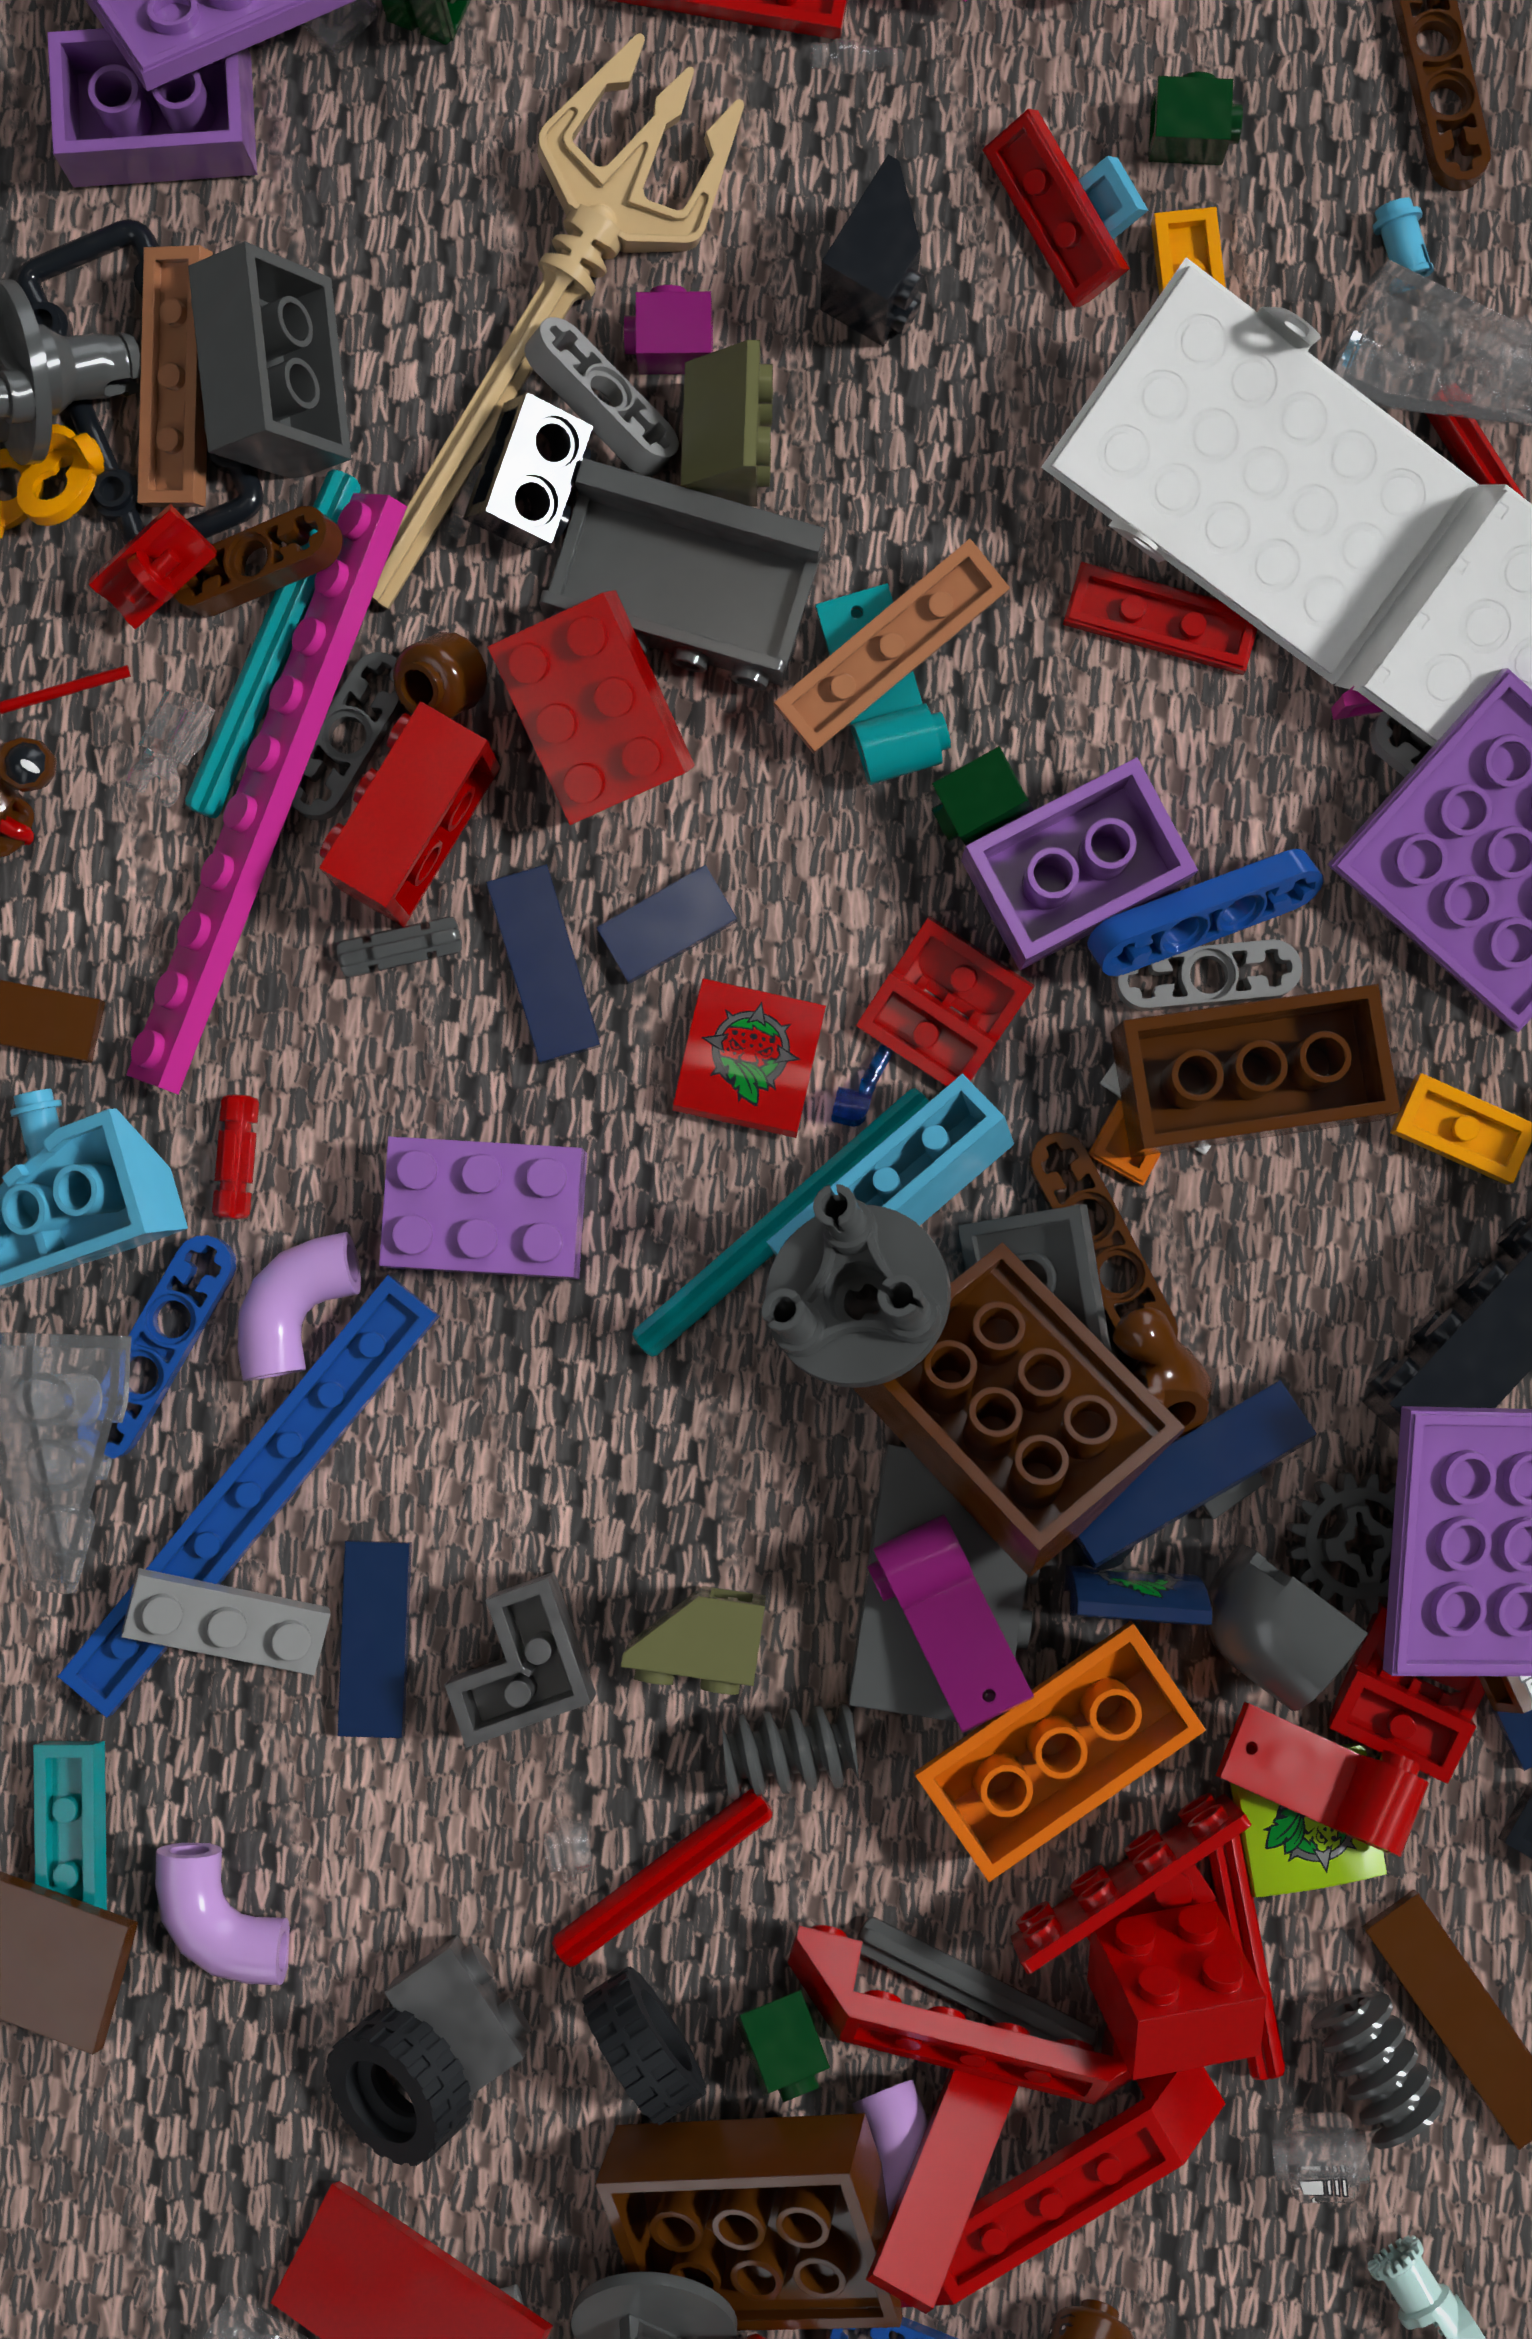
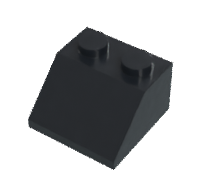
M889 154L823 258L821 265L820 310L883 347L894 330L903 335L912 324L921 304V300L915 297L924 280V275L918 272L921 243L901 165L898 159Z

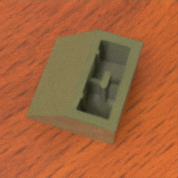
M745 340L685 362L681 486L747 506H757L758 487H770L771 479L770 426H772L773 364H761L760 340Z
M702 1586L631 1639L623 1652L621 1667L635 1669L634 1679L641 1682L673 1685L674 1677L679 1675L701 1679L700 1689L737 1695L739 1694L740 1685L754 1686L766 1595Z

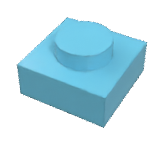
M1106 156L1079 179L1112 239H1115L1149 211L1117 157Z

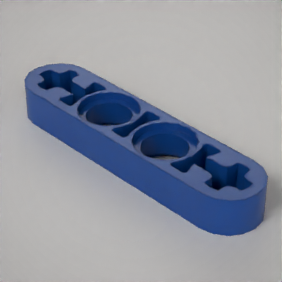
M1303 849L1287 850L1116 914L1104 920L1093 930L1087 942L1088 949L1105 974L1108 976L1124 975L1305 905L1321 890L1324 883L1323 875Z
M208 1235L195 1236L185 1241L176 1252L80 1417L77 1426L78 1441L82 1449L91 1457L100 1460L120 1458L130 1453L137 1445L234 1277L236 1256L232 1248L225 1241ZM213 1247L217 1251L214 1262L221 1266V1270L217 1276L205 1275L200 1280L195 1291L207 1294V1298L203 1305H201L193 1296L180 1291H174L172 1287L177 1278L183 1285H190L197 1272V1266L190 1262L194 1252L206 1254ZM171 1301H178L184 1304L191 1315L189 1329L178 1338L167 1337L158 1326L157 1317L160 1310ZM141 1356L147 1357L155 1363L159 1376L154 1388L145 1394L134 1392L128 1386L125 1375L130 1362ZM113 1390L124 1401L142 1405V1410L138 1416L132 1410H125L117 1423V1429L124 1434L122 1441L108 1442L102 1447L98 1444L101 1433L98 1429L94 1428V1424L97 1419L109 1420L119 1407L120 1403L108 1400V1396Z

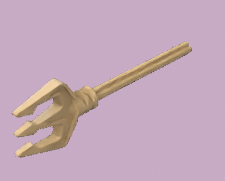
M641 33L636 34L544 124L539 133L538 158L565 212L566 217L563 224L568 235L559 234L553 237L552 243L557 253H545L538 262V267L543 274L541 284L407 505L371 599L373 603L380 605L386 610L390 609L490 443L503 404L518 396L532 373L533 368L528 363L525 355V345L541 323L550 317L564 319L575 301L579 299L590 300L596 289L591 277L599 278L607 273L602 259H614L619 251L623 253L688 251L695 248L703 237L744 109L743 100H736L706 131L704 141L711 161L686 206L681 210H675L649 201L643 189L664 131L680 121L694 74L693 67L686 68L656 97L653 117L608 165L595 166L573 142L605 92L629 88L645 41V37Z

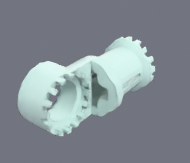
M1408 2235L1403 2239L1399 2238L1395 2241L1396 2249L1391 2243L1388 2245L1391 2250L1390 2253L1383 2248L1380 2250L1381 2254H1374V2259L1368 2262V2270L1372 2277L1378 2281L1383 2280L1400 2307L1398 2318L1406 2329L1423 2328L1433 2323L1435 2328L1439 2326V2334L1441 2337L1445 2335L1446 2339H1486L1457 2294L1453 2295L1450 2288L1444 2283L1436 2281L1421 2256L1424 2249L1418 2237L1416 2238L1414 2235L1410 2237Z

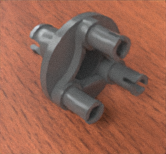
M12 279L0 280V442H4L6 449L16 463L20 465L40 464L45 460L49 451L52 434V416L60 414L73 401L105 399L124 394L127 397L140 392V385L133 382L132 379L141 377V352L135 337L131 334L117 332L115 335L98 333L62 336L43 324L38 325L32 306L21 286Z
M836 1184L838 1195H835L831 1186L828 1185L821 1189L814 1199L813 1210L815 1217L798 1228L777 1254L767 1280L766 1298L762 1305V1317L765 1321L769 1322L767 1325L771 1328L775 1342L789 1359L808 1375L822 1382L840 1387L860 1388L875 1386L889 1382L910 1371L927 1356L938 1341L946 1324L950 1309L951 1285L949 1273L936 1244L915 1221L886 1207L866 1205L857 1200L849 1188L841 1184Z

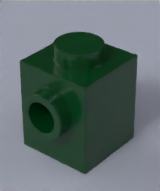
M1199 71L1190 72L1181 77L1158 76L1150 103L1148 162L1222 165L1229 144H1239L1242 130L1243 106L1242 104H1233L1234 79L1216 78L1211 73Z
M1000 746L932 783L942 803L931 808L949 842L960 836L966 846L1034 811Z
M801 1990L743 2013L735 2019L763 2096L778 2090L784 2103L820 2088L815 2074L829 2069L830 2066Z

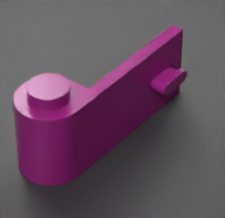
M944 1514L873 1548L878 1561L867 1566L869 1573L884 1602L896 1596L962 1733L1034 1698Z

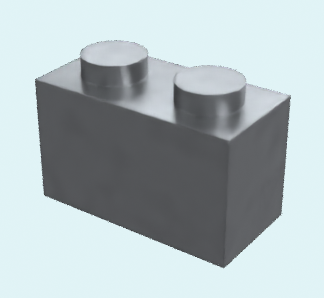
M456 1935L394 1978L385 1991V1995L393 2007L396 2008V2011L403 2012L406 2010L414 2014L415 2018L422 2022H427L434 2028L433 2031L440 2038L443 2037L451 2047L449 2049L455 2058L459 2059L464 2068L462 2071L465 2079L469 2081L470 2097L524 2059L530 2044L525 2035L530 2033L531 2029L525 2015L515 2001L509 1998L502 2003L488 1982L494 1977V1972L484 1953L474 1943L466 1948L458 1935Z

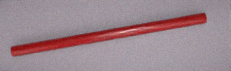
M128 665L0 701V714L131 677Z

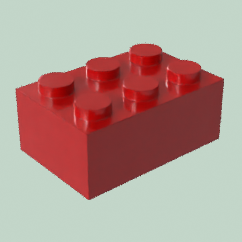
M616 590L600 593L487 646L569 825L681 776L695 766Z
M421 701L412 716L404 713L397 720L387 740V747L391 748L379 770L371 768L363 776L353 797V801L357 803V806L345 826L337 823L331 829L320 849V857L324 858L319 869L339 890L402 927L407 924L501 769L488 740Z

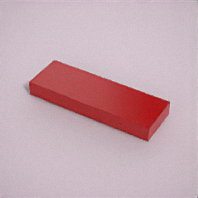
M1027 109L982 149L1073 307H1081L1090 302L1130 269L1038 110Z
M1082 561L1079 565L1063 625L1240 675H1244L1257 633L1255 626L1218 599Z

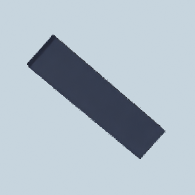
M1279 1380L1173 1442L1076 1538V1541L1095 1569L1311 1442L1317 1433L1282 1381Z

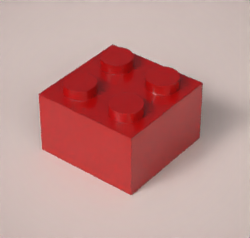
M1216 1901L1113 1919L1091 1933L1087 1982L1132 2080L1260 2056L1267 1996Z

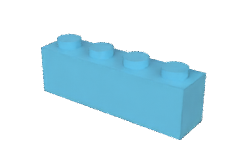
M962 1073L831 1186V1189L835 1195H838L836 1184H841L849 1188L855 1195V1198L866 1205H876L895 1210L909 1217L920 1226L1010 1149L1014 1142L1005 1116ZM814 1201L766 1241L775 1256H777L782 1246L798 1228L815 1217L813 1210Z

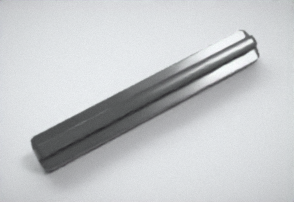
M869 1917L857 1936V1940L863 1941L860 1955L995 2023L1017 2024L1026 2028L1030 2032V2036L1054 2042L1060 2039H1076L1090 2044L1093 2048L1095 2047L1097 2031L1094 2027L876 1917Z

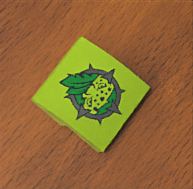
M1350 1743L1341 1745L1358 1754L1367 1756L1364 1744ZM1230 1783L1233 1802L1245 1813L1252 1824L1241 1833L1252 1897L1274 1896L1321 1889L1387 1874L1383 1851Z

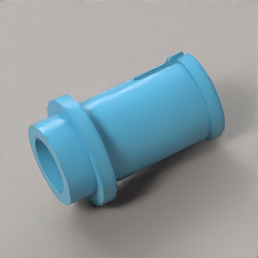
M1409 197L1399 198L1379 207L1375 211L1377 221L1372 227L1375 235L1381 234L1394 275L1393 281L1396 286L1401 283L1403 285L1426 278L1434 272L1433 263L1430 262L1418 223L1423 213L1420 207L1413 206L1412 200Z
M52 1089L36 1090L13 1096L16 1108L11 1109L10 1114L11 1117H18L28 1160L44 1147L42 1141L57 1128H60L56 1108L62 1107L61 1100H54Z

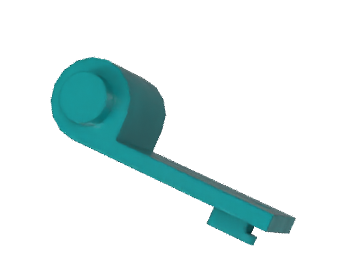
M888 583L815 604L829 656L893 603ZM913 671L849 724L869 785L940 765L943 763L942 751L951 748V740L945 718L941 711L931 714L927 704L922 703Z

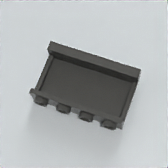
M583 458L576 478L578 490L576 504L549 591L543 590L539 601L543 616L549 618L600 593L616 590L644 654H646L648 647L672 654L670 661L673 664L693 672L704 673L708 665L732 672L730 677L732 681L751 689L766 690L768 682L782 686L825 547L826 528Z
M886 1443L868 1565L878 1561L873 1548L944 1514L1014 1657L1016 1656L1017 1648L1027 1650L1032 1627V1611L1022 1609L1026 1584H1037L1040 1569L1029 1578L907 1446ZM867 1568L848 1692L849 1705L957 1722L896 1596L884 1602Z

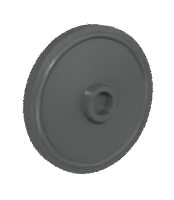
M629 2272L600 2279L581 2291L573 2305L571 2328L576 2339H736L737 2316L732 2306L724 2297L697 2281L666 2273Z

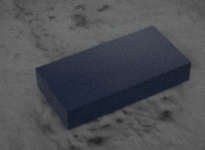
M705 864L596 928L627 982L630 984L733 925L738 920Z

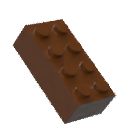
M1378 984L1123 1020L1110 1032L1131 1157L1376 1122L1400 1112Z

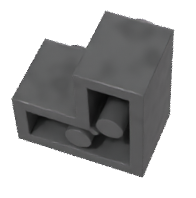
M555 1572L495 1592L485 1600L505 1658L457 1674L445 1684L466 1748L591 1704L597 1694Z

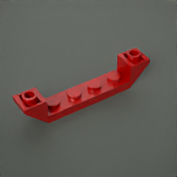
M799 1925L790 1950L788 1964L839 2041L1093 2105L1132 2080L1108 2025L1105 2028L1101 2053L1094 2052V2048L1084 2041L1060 2039L1054 2042L1030 2036V2032L1026 2028L1017 2024L1001 2022L991 2026L967 2020L962 2012L953 2008L935 2006L927 2010L903 2004L898 1996L880 1990H870L864 1994L855 1992L853 1990L863 1941L848 1938L845 1932L832 1926L815 1925L808 1928Z
M1199 2067L1137 2079L1136 2081L1145 2099L975 2201L935 2306L958 2303L1183 2166L1226 2104L1206 2069ZM900 2300L901 2308L912 2307L911 2305Z

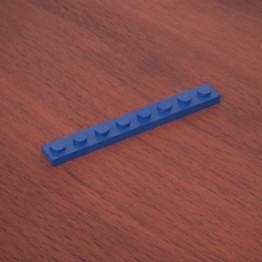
M387 1275L146 1570L220 1585L440 1315L394 1277ZM134 1584L57 1676L106 1718L117 1711L168 1648V1646L122 1638V1628Z

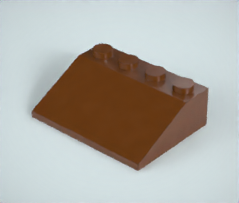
M1002 1242L950 1283L951 1301L946 1324L938 1341L920 1363L902 1376L889 1382L853 1389L1030 1578L1075 1540L1183 1433L1185 1427Z
M865 2113L665 2122L661 2125H658V2123L616 2125L595 2185L628 2273H666L685 2277L706 2285L724 2297L732 2306L737 2316V2331L887 2328L901 2326L903 2315L900 2299L866 2281L888 2225L889 2214L882 2164Z

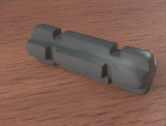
M448 916L430 920V927L422 929L420 923L373 933L370 935L371 941L367 942L363 941L362 936L342 940L337 944L339 965L343 974L351 978L371 973L370 967L378 965L379 971L429 960L428 953L436 952L438 958L457 954L462 950V937L458 923L454 917Z

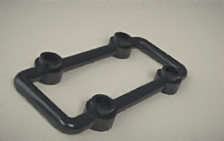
M125 219L117 221L34 256L23 263L17 273L16 282L25 292L38 325L43 324L62 336H72L73 326L72 323L70 324V319H68L59 306L48 302L41 286L42 282L128 245H132L139 261L135 268L133 279L135 287L143 299L144 247H159L149 227L137 220ZM73 401L66 408L77 434L86 432L91 438H94L104 458V472L97 475L95 486L90 495L91 502L101 516L103 515L105 519L116 523L126 545L144 528L139 516L143 505L137 503L138 481L129 472L119 469L91 401ZM208 446L207 455L211 462L220 471L230 474L239 495L230 501L187 518L206 539L247 522L256 516L262 507L264 497L261 482L253 466L209 453Z

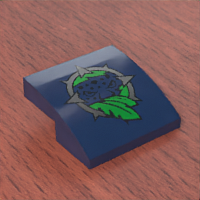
M1066 1565L1064 1591L1071 1592L1070 1616L1196 1626L1212 1625V1608L1209 1595L1203 1581L1197 1575L1121 1569H1094L1093 1567Z

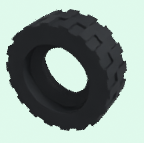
M627 1966L584 1995L582 1998V2003L584 2004L583 2011L587 2017L590 2030L598 2043V2047L626 2093L636 2103L639 2110L649 2117L651 2122L661 2125L706 2095V2084L690 2046L651 1985L633 1967Z
M386 2007L383 2011L377 2009L332 2047L333 2050L328 2054L326 2061L329 2064L326 2077L327 2082H330L332 2090L330 2094L334 2103H337L341 2111V2117L347 2125L351 2126L356 2133L355 2135L363 2144H368L373 2149V2152L382 2158L385 2156L391 2159L392 2163L399 2165L409 2163L410 2166H417L423 2160L426 2162L465 2126L469 2120L466 2116L471 2112L472 2101L469 2100L471 2090L469 2081L464 2077L462 2071L464 2068L459 2059L455 2058L449 2049L451 2048L443 2037L440 2038L433 2031L434 2028L425 2021L422 2022L415 2018L414 2014L406 2010L400 2012L396 2011V2008ZM385 2070L399 2081L410 2097L411 2102L395 2088Z

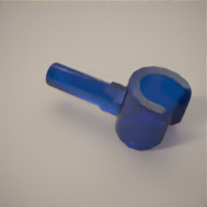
M883 1044L879 1046L861 1078L858 1091L838 1087L831 1121L852 1127L860 1126L865 1121L876 1084L894 1053L893 1050Z

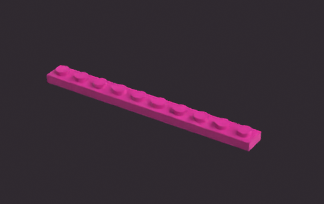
M353 493L350 502L340 513L337 522L343 537L340 554L332 565L316 574L315 592L304 619L298 624L293 633L292 651L281 678L277 680L270 692L269 710L259 735L253 740L247 751L246 769L236 794L229 800L224 810V825L213 853L206 859L201 869V884L191 910L179 925L177 933L178 943L167 971L156 984L154 991L155 1002L144 1030L133 1043L131 1050L132 1061L128 1068L127 1076L179 1095L407 509L406 505L390 495Z

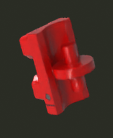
M169 504L89 579L88 585L96 593L108 600L136 630L217 555V549L184 516Z

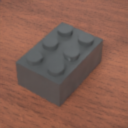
M246 241L189 265L191 306L194 316L198 370L201 381L205 418L204 428L208 452L290 479L306 477L352 460L331 278Z

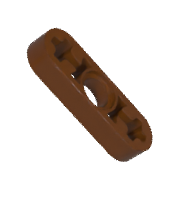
M297 507L212 544L217 549V555L174 595V598L200 616L212 617L328 568L340 554L343 543L342 532L333 520L315 507ZM313 529L318 531L310 536V531ZM309 542L310 547L307 549L301 547ZM266 548L267 560L264 567L257 574L247 577L245 565L248 557L255 550ZM208 574L211 576V578L204 581V575ZM202 587V593L199 595L194 592V589Z

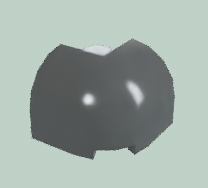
M1238 1543L1215 1574L1207 1591L1212 1608V1625H1206L1211 1643L1231 1666L1291 1711L1301 1710L1311 1703L1332 1682L1368 1633L1293 1576L1291 1578L1266 1561V1558L1259 1552Z

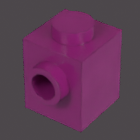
M659 285L653 287L650 292H635L636 315H624L625 355L636 354L639 375L685 374V362L713 352L711 291L687 292L681 286Z

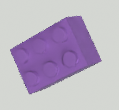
M104 28L47 32L53 155L73 187L257 175L252 63L248 48L150 91H146Z
M1138 757L966 845L961 858V862L1019 971L1090 935L1104 920L1159 899L1181 888L1198 871Z
M388 1136L379 1266L395 1269L579 1279L587 1166L586 1151L583 1148Z

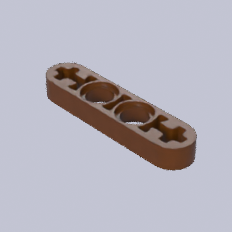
M1392 0L1430 172L1434 180L1441 187L1451 191H1464L1473 187L1481 179L1491 159V151L1457 0H1426L1428 10L1418 14L1423 4L1422 0ZM1426 30L1440 32L1446 38L1449 50L1440 56L1425 54L1417 44V35ZM1440 88L1450 89L1460 97L1462 109L1453 115L1441 114L1433 108L1430 102V94ZM1468 125V127L1462 128L1457 140L1461 154L1463 156L1472 155L1473 159L1466 171H1461L1457 162H1447L1446 159H1448L1454 148L1452 131Z
M1056 1132L1046 1135L1033 1147L1030 1153L1029 1167L1032 1177L1049 1209L1073 1206L1082 1200H1092L1098 1203L1104 1210L1106 1216L1105 1225L1102 1231L1092 1236L1104 1311L1113 1331L1115 1332L1121 1317L1130 1311L1127 1310L1119 1317L1114 1304L1133 1300L1146 1288L1152 1301L1139 1304L1140 1307H1152L1165 1313L1176 1337H1178L1176 1319L1086 1148L1078 1138L1068 1133ZM1055 1144L1060 1152L1070 1149L1074 1153L1076 1160L1068 1165V1170L1075 1184L1084 1176H1087L1092 1185V1188L1073 1193L1062 1204L1058 1202L1054 1191L1064 1190L1067 1188L1057 1172L1046 1174L1041 1166L1049 1158L1046 1147ZM1109 1257H1123L1129 1260L1134 1267L1135 1281L1126 1292L1113 1293L1107 1290L1101 1282L1100 1268Z

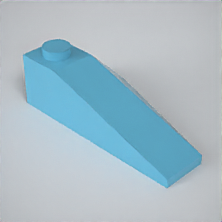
M117 1108L107 1109L57 1128L42 1141L44 1147L26 1163L15 1165L2 1176L4 1182L0 1185V1289L127 1251L188 1229L171 1168Z

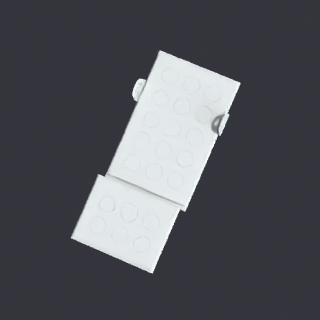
M1186 257L1041 468L1110 518L1112 521L1109 526L1158 563L1166 560L1316 673L1331 684H1335L1334 686L1346 689L1355 686L1353 690L1358 691L1431 747L1435 745L1502 669H1510L1532 689V504L1507 484L1479 485L1310 354L1308 352L1309 348L1321 339V336L1304 319L1280 307H1261L1256 312Z

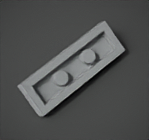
M138 1568L122 1628V1638L315 1676L331 1613L329 1607Z

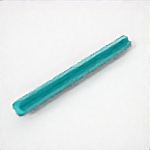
M331 469L327 472L313 507L337 524L340 513L350 502L353 493H360L361 491L358 480L348 473ZM313 529L310 531V536L318 531ZM309 542L301 547L307 549L310 547ZM317 573L276 590L185 798V805L192 811L208 818L216 819L220 815L269 703L270 692L279 679L292 650L293 633L306 615L315 592L314 583Z
M916 1088L907 1091L636 1327L632 1333L633 1338L645 1353L651 1357L659 1355L768 1260L774 1253L766 1241L810 1205L821 1189L828 1185L832 1186L930 1102L925 1095Z

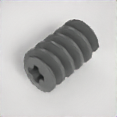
M847 1703L839 1704L835 1723H829L821 1706H814L809 1726H804L796 1709L791 1708L788 1709L784 1726L780 1729L777 1728L769 1711H762L757 1731L751 1730L743 1713L736 1714L732 1733L726 1734L722 1727L727 1788L731 1799L739 1798L744 1779L749 1780L757 1797L765 1795L770 1776L775 1777L783 1794L791 1792L795 1774L798 1773L801 1774L809 1791H816L821 1771L827 1772L835 1789L843 1787L848 1768L853 1769L859 1781L853 1716Z
M1368 1991L1344 1997L1323 2008L1312 2019L1311 2027L1312 2029L1333 2027L1334 2032L1322 2042V2048L1325 2053L1345 2050L1347 2055L1334 2066V2071L1338 2077L1358 2075L1359 2079L1347 2089V2096L1351 2101H1360L1368 2098L1372 2101L1359 2113V2119L1364 2125H1374L1383 2122L1384 2126L1372 2136L1373 2146L1382 2150L1402 2144L1421 2133L1439 2116L1444 2102L1439 2090L1429 2086L1431 2077L1427 2067L1416 2062L1419 2056L1416 2046L1413 2042L1403 2039L1406 2033L1405 2026L1400 2018L1391 2015L1393 2004L1389 1995L1380 1991Z

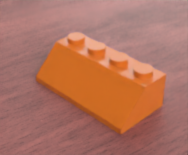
M1132 1621L1126 1623L1031 1690L1034 1695L1033 1699L986 1721L913 1772L988 1882L994 1880L1206 1731Z

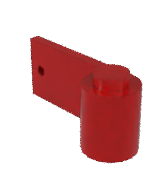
M1246 1702L1242 1706L1215 1775L1355 1840L1400 1858L1404 1852L1429 1785L1428 1781L1418 1777L1421 1765L1411 1759L1388 1750H1383L1380 1760L1358 1754Z

